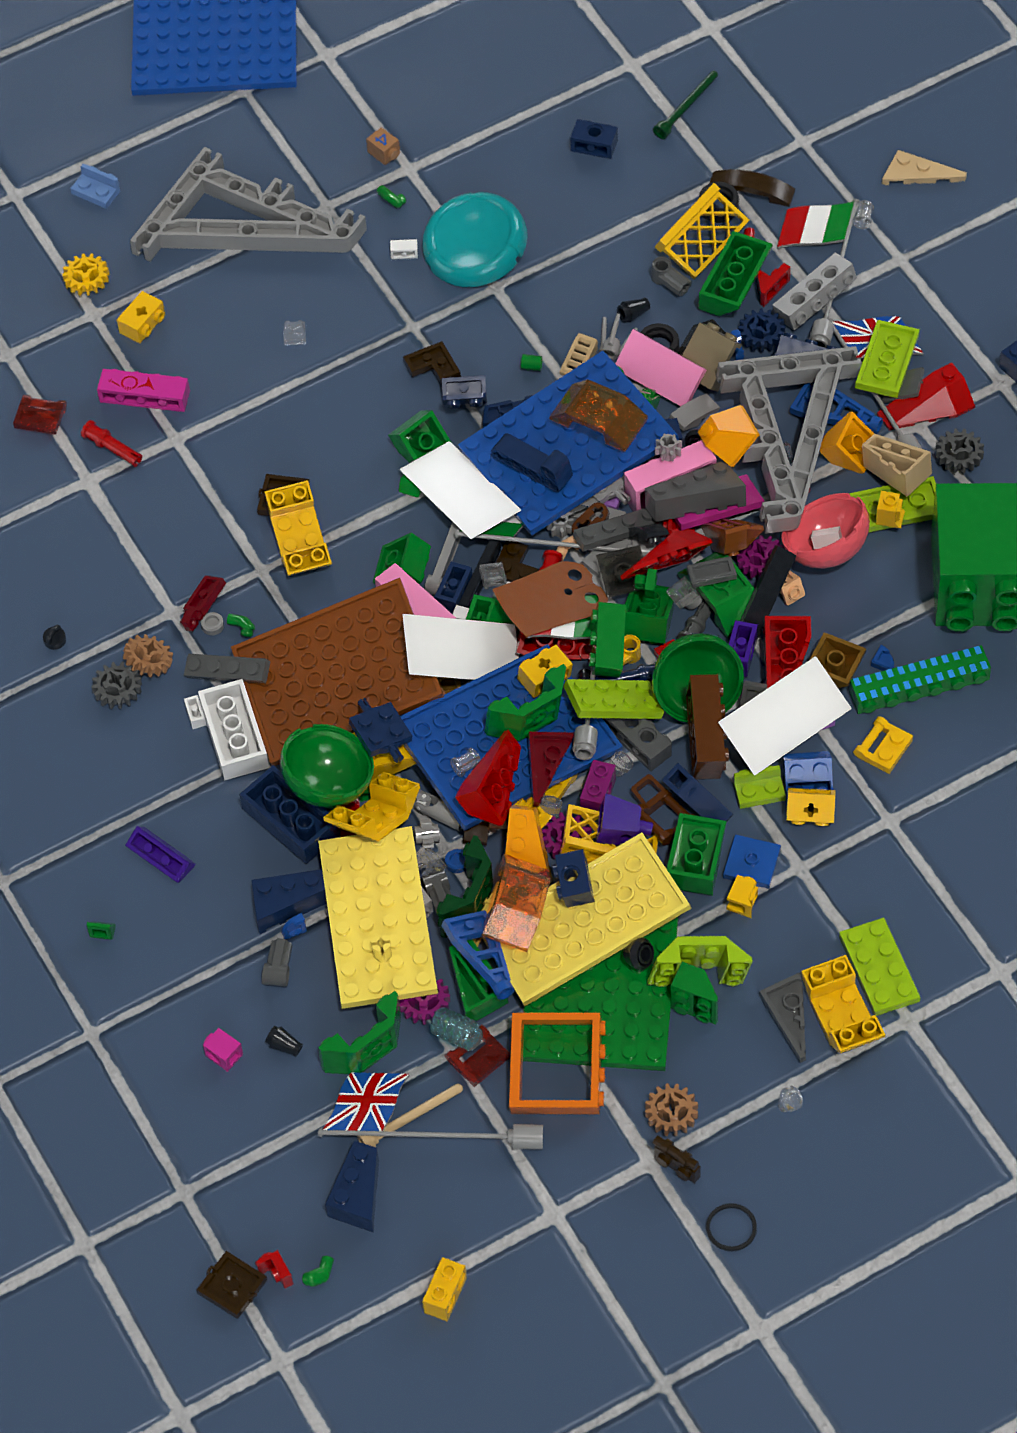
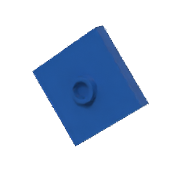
M735 835L723 878L735 881L737 875L747 876L756 880V886L769 889L781 851V845Z

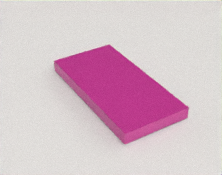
M745 474L738 477L746 485V506L729 505L726 510L718 511V508L706 509L705 513L697 515L696 513L689 512L685 513L684 517L674 518L679 528L684 530L761 508L764 499L748 475Z

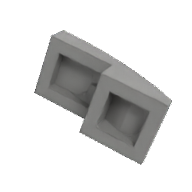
M704 394L676 409L670 414V418H677L680 429L685 431L699 426L702 419L718 413L720 406L708 394Z

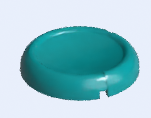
M489 192L462 194L444 203L431 216L423 234L422 246L427 265H430L431 271L446 283L459 287L486 285L502 278L516 266L517 261L515 259L517 256L522 257L526 248L527 227L521 213L509 200Z

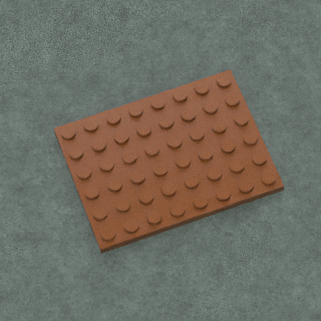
M400 578L231 646L234 657L263 658L271 661L266 683L244 682L271 765L276 766L280 764L281 751L286 739L299 728L303 730L312 727L313 724H326L354 733L349 725V718L363 712L358 705L360 699L366 698L371 708L391 702L398 714L402 715L432 700L444 697L437 677L409 674L403 614L414 615Z

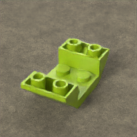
M678 936L657 957L648 978V985L664 987L672 984L681 963L685 962L703 969L717 967L719 984L737 986L743 984L753 961L751 956L726 936Z

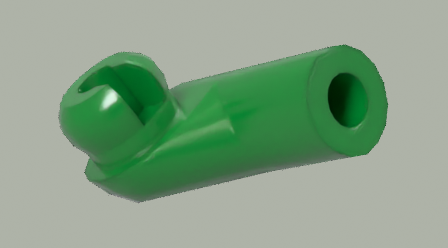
M380 185L377 188V194L395 208H401V205L406 203V198L403 194L396 196L384 185Z
M228 614V625L241 627L242 636H253L255 625L248 617Z
M322 1256L319 1268L303 1274V1283L306 1286L313 1287L327 1282L334 1259L330 1256Z

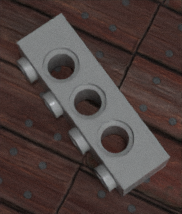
M835 252L773 304L775 314L778 313L779 319H784V324L795 331L857 279L853 263Z

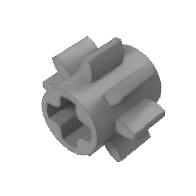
M663 434L660 439H656L655 455H660L661 461L673 462L676 456H681L682 440L677 441L675 434Z
M569 516L560 517L546 526V528L551 530L552 537L556 536L563 539L567 534H572L574 519L569 518Z
M431 819L420 820V826H414L416 844L422 843L423 849L434 848V842L440 841L438 824H432Z

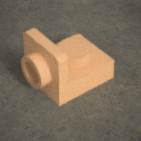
M789 571L780 590L786 605L789 606L805 596L801 578L792 571Z

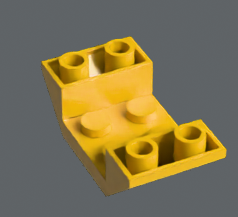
M308 480L265 491L272 527L288 576L332 565L314 509V500Z
M382 772L370 782L371 799L355 811L337 806L325 815L323 819L325 822L340 829L379 842L409 818L420 789V784Z
M847 955L801 971L810 1005L829 1044L835 1050L843 1053L885 1037V1033L876 1015H870L855 984L856 974Z

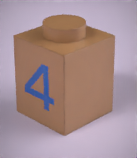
M382 127L366 139L368 153L385 166L392 160H395L400 154L399 140Z

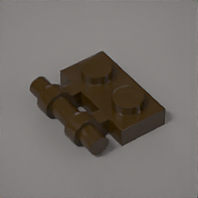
M657 1135L653 1140L655 1145L654 1158L661 1166L669 1167L676 1171V1174L681 1179L689 1180L695 1184L701 1177L699 1162L692 1158V1154L688 1151L683 1152L675 1147L674 1142L671 1140H665Z

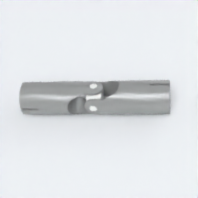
M419 789L413 805L414 809L459 832L463 830L442 799Z

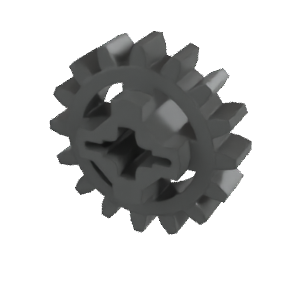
M955 428L954 433L951 434L949 431H946L945 437H939V442H936V458H939L940 465L945 464V470L953 468V473H956L958 469L965 473L966 468L973 471L974 465L979 466L981 459H983L984 444L980 443V437L974 438L973 431L967 434L966 429L958 432L957 428Z
M112 662V667L108 668V666L103 665V672L96 671L97 677L92 678V691L96 701L100 700L102 706L109 703L110 709L114 705H118L119 709H122V704L126 703V705L130 706L131 699H138L137 693L142 692V681L138 670L132 671V665L125 667L124 662H121L119 666H116L115 662Z

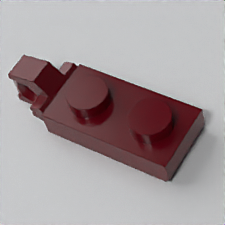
M203 577L183 608L185 612L180 623L186 631L193 632L199 625V620L201 621L226 584L223 578Z

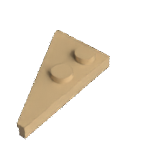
M898 150L882 178V184L889 185V181H903V184L936 183V180L939 179L959 182L966 180L967 173Z

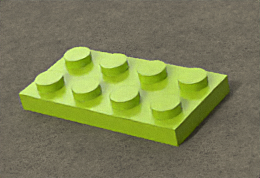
M877 320L855 382V388L898 398L920 329Z
M934 476L928 477L909 496H905L891 485L849 494L851 497H859L865 504L870 520L869 532L893 528L876 524L877 506L881 491L900 494V499H903L902 509L905 510L902 526L932 520L936 482Z
M566 679L564 683V689L578 718L662 719L664 710L655 698L649 681Z
M884 917L839 932V938L874 1015L878 1016L920 1002V995Z

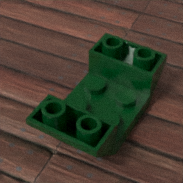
M473 835L470 843H466L463 850V856H465L464 868L467 871V878L473 881L471 887L466 888L463 898L447 894L444 901L439 902L436 910V915L439 916L437 925L440 927L441 937L444 938L448 937L441 926L444 919L481 911L485 898L488 899L494 887L492 863L479 837Z

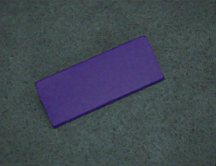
M136 826L125 846L177 883L196 865L195 862L142 826Z

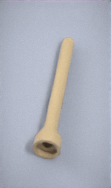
M455 1084L387 1124L384 1131H396L461 1093L463 1086ZM357 1136L359 1142L375 1148L379 1140L385 1137Z

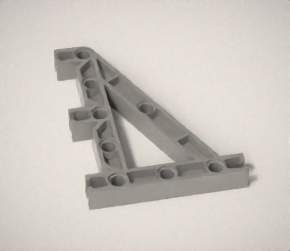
M204 147L131 238L130 243L132 253L136 256L141 254L140 250L143 248L145 260L151 261L161 248L343 253L354 248L366 232L367 227L366 218L361 214L354 224V212L346 209L337 223L333 224L330 215L295 201L292 184L288 183L286 185L287 188L282 192L281 185L283 182L276 177L264 193H262L259 184L224 170L222 154L217 152L215 154L216 157L211 161L210 154L212 151ZM206 193L265 220L185 219V217L203 194Z
M856 346L718 362L716 379L717 382H721L720 392L741 391L739 397L741 406L745 408L760 434L741 459L743 463L763 460L761 470L771 501L762 502L759 514L761 522L765 521V534L795 530L801 523L838 380L858 377L862 365L861 359H856L858 355ZM815 382L793 464L790 466L766 388Z

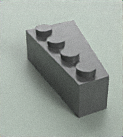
M724 461L645 488V508L655 521L684 517L685 513L689 512L696 513V515L703 514L706 509L718 508V511L726 510L727 506L735 504L738 507L746 506V485Z

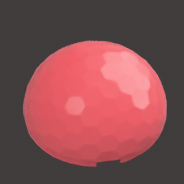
M849 493L831 494L814 500L804 507L799 527L795 530L782 532L784 548L797 555L795 561L810 568L826 569L847 562L862 548L868 536L870 520L866 506L859 497H851ZM840 526L842 538L828 546L814 549L811 539L812 531Z

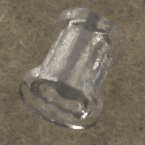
M866 200L858 201L855 205L857 212L853 217L852 223L859 229H867L872 223L870 217L874 212V205Z
M469 748L467 753L458 758L453 757L450 762L455 773L459 777H463L465 772L476 767L481 759L475 749Z

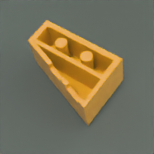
M512 805L510 807L503 879L547 884L553 881L537 807Z

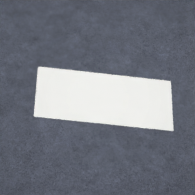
M450 441L400 469L470 539L521 511L494 483H490Z
M403 614L408 669L411 675L475 680L519 658V654L516 653L517 637L515 624Z
M815 656L718 723L749 769L756 775L852 708Z

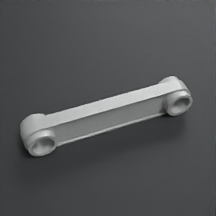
M454 522L451 524L433 575L429 574L426 580L425 590L432 595L436 594L450 562L453 561L462 537H455L454 532L457 529L459 531L461 529Z

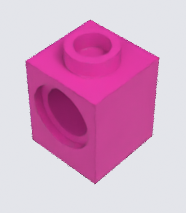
M220 1028L214 1033L209 1034L203 1044L205 1056L227 1072L243 1055L241 1043Z

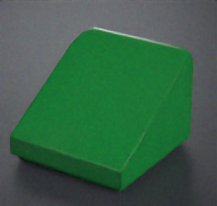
M405 474L400 478V493L414 497L421 495L422 491Z
M95 921L87 922L90 937L113 939L116 928L115 924Z

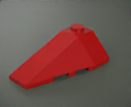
M952 362L933 371L922 379L923 383L920 387L919 396L895 399L886 406L899 428L914 426L917 422L927 420L929 423L935 422L936 419L949 417V419L956 418L975 408L966 380ZM882 409L878 411L877 416L883 418V424L886 428L893 430L894 427Z
M679 528L673 529L668 532L669 535L662 542L657 544L620 577L624 580L635 577L636 574H646L648 568L660 570L688 562L713 542L710 538L689 528L681 531Z
M521 631L518 635L516 653L526 655L546 644L550 648L557 645L569 660H589V654L592 653L590 639L527 638Z
M509 730L504 731L463 781L455 796L468 815L498 826L504 824L512 806L509 797L510 792L514 791L513 773L518 769L521 751L520 744Z

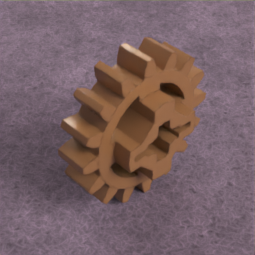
M144 634V637L141 638L139 635H136L135 639L129 638L128 643L125 644L123 659L127 660L126 666L132 665V671H140L141 676L147 673L149 677H152V674L155 673L159 677L161 672L167 673L168 668H170L173 652H169L170 646H163V640L158 642L156 636L148 638L147 634Z
M667 1083L664 1090L659 1086L656 1087L657 1094L650 1092V1101L645 1102V1108L647 1109L645 1110V1117L649 1118V1126L655 1125V1132L657 1133L663 1129L665 1136H668L669 1131H673L675 1136H678V1130L687 1133V1125L693 1127L694 1119H698V1111H696L698 1110V1102H694V1093L688 1095L687 1087L682 1089V1091L679 1090V1084H676L674 1088H670V1085ZM669 1104L671 1105V1108L674 1111V1115H672V1111H670Z

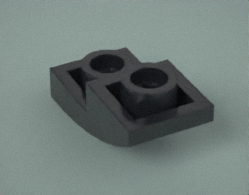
M659 524L628 528L630 537L638 536L640 542L648 541L649 544L662 542L661 538L669 535L668 530Z

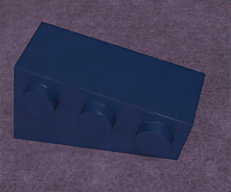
M322 869L251 880L259 934L266 932V929L276 924L282 925L286 923L287 919L300 913L303 915L327 904Z
M354 1140L325 1204L329 1218L373 1233L379 1169L377 1148Z

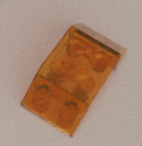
M587 379L571 385L549 416V419L568 428L574 421L598 431L604 435L607 445L625 452L647 421L648 416L626 395Z
M503 854L498 871L500 880L493 907L486 916L481 936L527 952L541 919L551 878L548 869Z

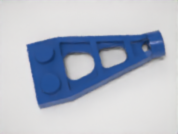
M815 382L804 384L790 407L791 414L805 419ZM836 389L833 401L838 406L834 412L829 414L827 424L836 425L843 418L840 416L845 407H848L858 413L857 417L874 434H878L883 424V418L876 416L873 412Z
M484 910L444 919L441 926L451 943L488 982L499 1000H503L511 996L515 989L510 982L511 979L497 930L487 912ZM484 937L489 947L486 950L477 952L467 942V940ZM494 958L498 968L489 970L481 960Z

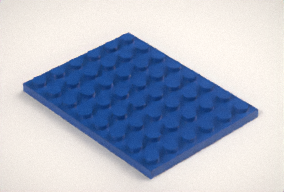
M134 0L132 96L297 87V0Z
M601 351L459 443L458 447L490 483H494L521 509L520 512L514 515L531 535H534L624 476V472L638 467L655 455L656 439H660L663 434H675L676 439L679 440L678 434L604 351ZM505 433H508L548 456L554 450L562 452L569 459L573 476L560 492H554L497 460L491 453V449Z
M548 644L445 694L443 698L432 700L400 716L412 734V741L404 744L405 748L464 831L484 821L468 815L455 796L463 781L499 738L488 736L485 733L488 707L493 701L501 700L506 696L517 709L522 704L530 703L538 698V696L533 698L517 679L518 670L524 660L534 658L545 648L549 649L550 646ZM564 684L558 719L536 732L575 733V729L578 726L585 724L586 718H578L564 689ZM590 718V725L598 731L596 753L589 760H581L575 756L573 752V736V740L548 788L591 767L593 760L603 761L622 751V744L603 718ZM528 737L517 741L521 746L518 769L513 773L512 782L515 783L514 791L510 792L509 797L512 805L521 798L526 800L532 797Z

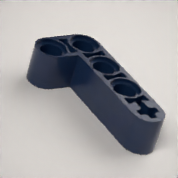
M505 433L491 449V453L497 460L554 492H560L573 476L569 459L562 452L554 450L548 456L508 433Z

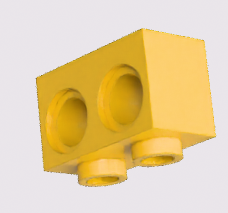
M443 1257L441 1258L423 1299L425 1314L448 1322L467 1279L465 1265Z

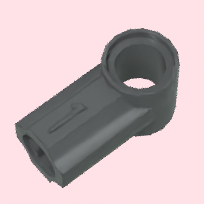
M663 256L655 258L652 263V281L658 285H665L678 296L686 294L692 281L673 268L668 258Z
M444 869L421 877L424 891L431 898L435 912L439 902L444 901L447 894L451 895L449 881Z
M281 938L272 940L268 962L263 966L262 984L287 987L290 975L289 962L293 947L291 942Z

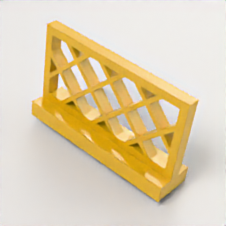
M715 183L708 188L655 246L660 253L664 251L693 279L723 250L731 235L730 230L739 232L749 222V219L719 192L720 188ZM717 199L724 205V212H714L713 203ZM710 216L711 226H700V217ZM714 216H725L726 226H715ZM729 216H736L742 223L739 226H730ZM687 230H697V240H687ZM701 230H711L712 240H701ZM715 230H726L727 239L716 240ZM673 245H683L684 255H676L670 248ZM687 245H698L699 255H688ZM702 245H712L713 254L702 255ZM688 259H699V268L696 272L688 265Z
M568 804L560 854L583 849L589 864L616 848L614 844H601L592 840L597 836L598 825L594 821L598 819L599 811ZM572 813L581 815L584 821L577 823L572 817ZM589 824L595 832L588 835L582 827ZM577 831L579 835L582 837V839L572 837L569 835L570 833ZM653 833L652 837L647 840L657 854L658 837Z

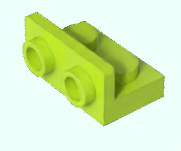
M769 765L756 775L747 769L734 774V789L740 809L786 801L779 765Z

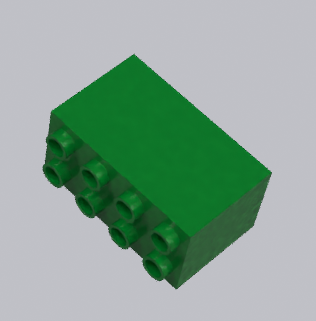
M1017 483L936 484L931 531L935 626H947L948 629L958 632L969 630L973 626H993L999 631H1012L1016 629Z

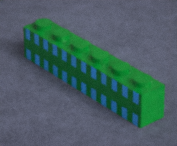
M982 645L851 679L849 693L858 714L871 713L876 709L894 707L899 703L907 701H917L922 697L936 696L949 690H959L964 686L982 684L990 680L991 666Z

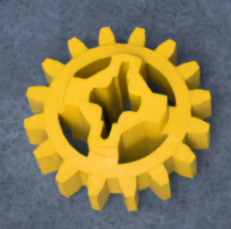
M85 253L82 254V258L74 256L75 261L68 260V266L63 267L64 273H62L66 288H70L72 293L77 290L80 296L83 292H86L87 296L90 295V291L98 293L97 288L104 289V282H109L108 276L110 274L106 261H102L100 256L94 258L92 253L89 257H86Z

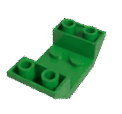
M715 552L696 563L729 556ZM734 562L737 579L696 587L715 612V624L726 638L731 637L735 620L740 621L754 591L752 584ZM687 568L677 573L678 577L687 588L690 587L691 582Z
M562 664L557 668L549 669L544 676L542 694L534 701L522 704L519 709L515 707L507 696L501 700L493 701L487 710L485 733L488 736L500 737L504 731L509 730L517 741H521L528 737L529 731L536 732L557 720L566 666Z
M396 991L380 998L376 1004L378 1023L366 1035L357 1037L351 1046L338 1033L333 1037L326 1038L318 1047L322 1070L325 1073L348 1075L350 1073H363L397 1047L401 1012L399 997Z

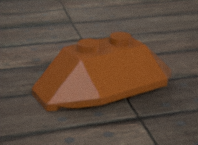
M727 518L701 525L704 535L713 542L710 545L711 550L728 556L738 555L739 550L746 549L764 531L762 525L737 519L728 520Z

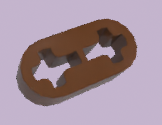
M597 502L592 504L575 520L572 525V532L578 529L580 524L585 526L589 521L590 524L588 525L607 520L610 515L608 508L603 503ZM603 508V517L600 518L597 516L592 521L591 519L596 515L594 510H601Z

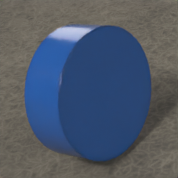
M453 849L446 854L445 865L450 872L462 873L466 870L464 868L465 856H463V850Z

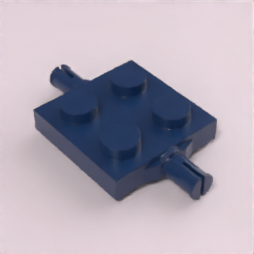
M366 698L360 699L358 705L363 712L350 717L349 725L369 756L373 757L381 753H390L395 763H398V760L399 762L402 761L404 757L398 748L411 742L412 734L392 703L389 702L371 708Z

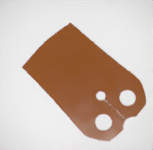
M568 561L558 562L533 574L492 589L507 616L526 637L591 617L592 609H596L598 602H608L603 589L593 583V575L583 564ZM573 569L578 570L582 574V578L578 581L569 578L568 572ZM570 589L572 590V594L567 595L565 594L564 590ZM588 592L595 593L599 598L598 602L594 604L587 602L585 594Z

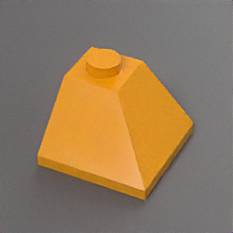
M741 405L710 415L698 430V434L705 446L731 467L736 465L760 435L745 408Z
M851 411L825 434L819 452L833 465L860 474L865 473L866 468L863 463L862 444L874 433Z

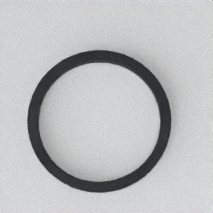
M728 1203L718 1206L710 1213L706 1222V1231L710 1241L716 1247L726 1251H738L744 1249L753 1241L757 1231V1224L754 1215L746 1207ZM727 1208H735L745 1212L753 1224L750 1238L738 1246H726L716 1241L710 1231V1223L716 1213Z

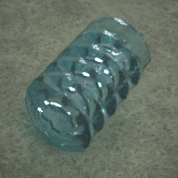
M446 1007L439 1008L433 1016L430 1030L436 1037L442 1038L467 1051L474 1050L481 1043L483 1032L479 1028L477 1021L471 1020L469 1017L449 1010Z

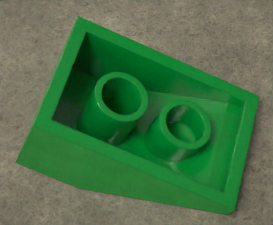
M633 582L625 603V636L634 635L639 640L649 641L652 644H665L678 588L656 585L653 599L646 598L644 589H636Z
M683 813L679 814L667 871L680 890L713 896L726 821Z

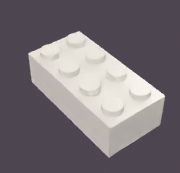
M243 679L198 691L200 704L224 781L269 768L267 753Z

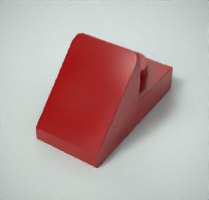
M783 263L778 269H774L771 275L761 270L759 271L756 283L761 306L765 307L790 281L791 267Z

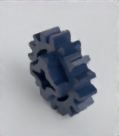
M760 308L758 313L754 310H751V315L745 313L744 320L740 319L738 326L742 337L741 342L745 341V347L752 345L753 351L760 348L761 352H764L766 347L771 351L773 345H776L778 336L784 335L786 329L784 319H779L778 313L772 315L770 309L765 313L762 308Z

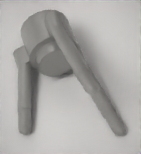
M619 313L616 314L611 335L607 340V318L603 317L599 352L604 351L611 360L617 359L629 338L628 336L622 346L619 339L615 338L620 319Z

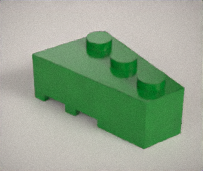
M598 602L596 609H592V631L590 633L592 653L589 654L588 666L592 667V675L620 677L623 670L625 604Z
M472 939L467 940L468 944L475 951H480ZM454 945L449 947L450 961L467 1026L509 1003L508 998L499 1000L488 982ZM486 959L481 960L489 970L493 969Z

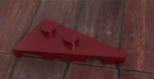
M529 731L528 749L533 807H539L573 740V732Z

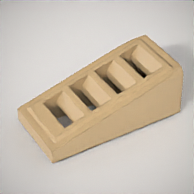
M578 333L560 369V375L564 376L573 369L569 368V366L576 368L592 358L598 350L597 339Z

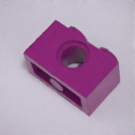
M597 760L592 761L580 797V807L599 811L605 794L611 795L616 781V765Z

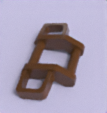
M647 774L631 788L632 796L641 807L640 820L653 823L652 832L658 837V841L662 845L673 843L677 825L673 829L664 830L649 815L663 804L670 807L678 816L680 813L694 814H690L671 796L672 793L664 788L651 774ZM647 784H651L659 793L648 802H645L638 791Z

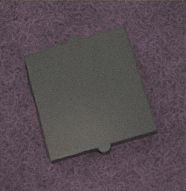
M924 368L907 370L898 398L883 395V403L892 402L895 399L919 396L920 387L923 383Z

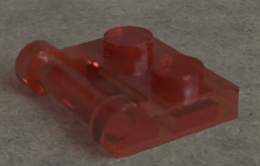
M24 394L13 421L14 428L57 434L62 416L67 409V402L64 400L56 402L31 398V395Z
M480 1025L476 1028V1032L454 1051L450 1050L447 1052L445 1058L475 1087L510 1058V1052L490 1034L484 1025ZM481 1040L486 1043L464 1062L459 1059Z

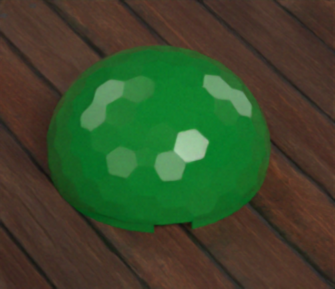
M700 633L678 638L661 652L655 663L652 674V687L655 698L667 714L679 721L688 723L685 692L690 675L718 674L719 683H723L721 704L725 705L726 713L736 703L743 689L744 669L741 659L733 647L714 635Z
M313 724L312 727L303 730L299 728L289 735L281 751L280 767L286 784L297 797L314 806L332 808L347 805L364 793L373 776L374 761L358 737L351 732L332 725Z

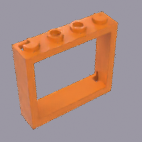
M512 1013L509 1097L511 1114H600V1106H604L605 1101L604 1092H600V1083H605V1068H601V1059H605L606 1056L605 1044H601V1035H606V1021H602L600 1013ZM524 1025H592L591 1100H522Z

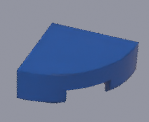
M731 331V334L738 337L737 342L741 344L742 337L740 331ZM742 346L734 351L736 360H743L744 358Z
M880 645L871 661V667L881 671L894 668L893 657L890 651L883 645Z
M302 913L291 918L283 926L281 932L284 939L287 940L307 931Z

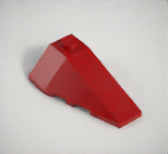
M765 616L763 641L767 689L802 666L812 636L811 616Z

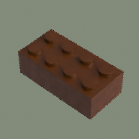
M718 674L690 675L685 697L692 776L696 779H720L722 771L726 770V762L729 761V750L724 748V740H727V735L718 723L722 718H725V705L721 704L723 683H719Z

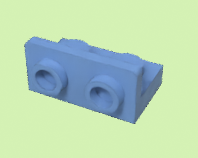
M82 164L80 167L82 174L70 188L71 194L107 209L120 193L118 179L114 175L102 172L94 166Z

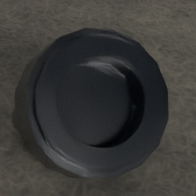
M55 625L45 630L43 641L47 648L52 650L59 649L65 645L66 635L60 625Z

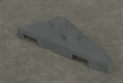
M801 972L759 991V996L800 1063L806 1060L803 978Z

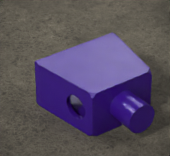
M605 794L599 808L596 842L621 845L640 833L650 836L653 823L640 820L641 807L639 805Z

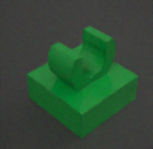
M648 568L647 576L640 574L635 576V588L644 589L646 598L654 599L658 578L657 569Z

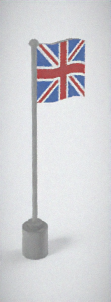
M882 316L857 321H834L833 319H828L834 324V333L843 348L856 346L858 350L856 359L860 358L861 360H864L877 320L906 326L902 319L896 316ZM916 343L913 355H923L922 350ZM872 392L899 435L897 441L923 449L913 434H903L879 395Z
M350 1073L341 1087L332 1115L325 1127L318 1130L320 1137H323V1135L508 1139V1144H513V1149L543 1150V1125L513 1124V1129H508V1134L384 1131L393 1115L400 1090L410 1074Z

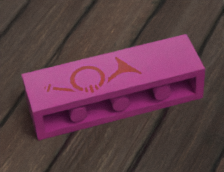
M103 369L97 392L101 403L185 412L190 388L188 378L180 376L173 377L137 371Z

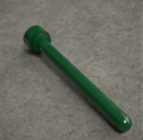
M711 71L666 120L659 121L653 127V132L658 138L666 139L669 136L672 125L718 77V73Z

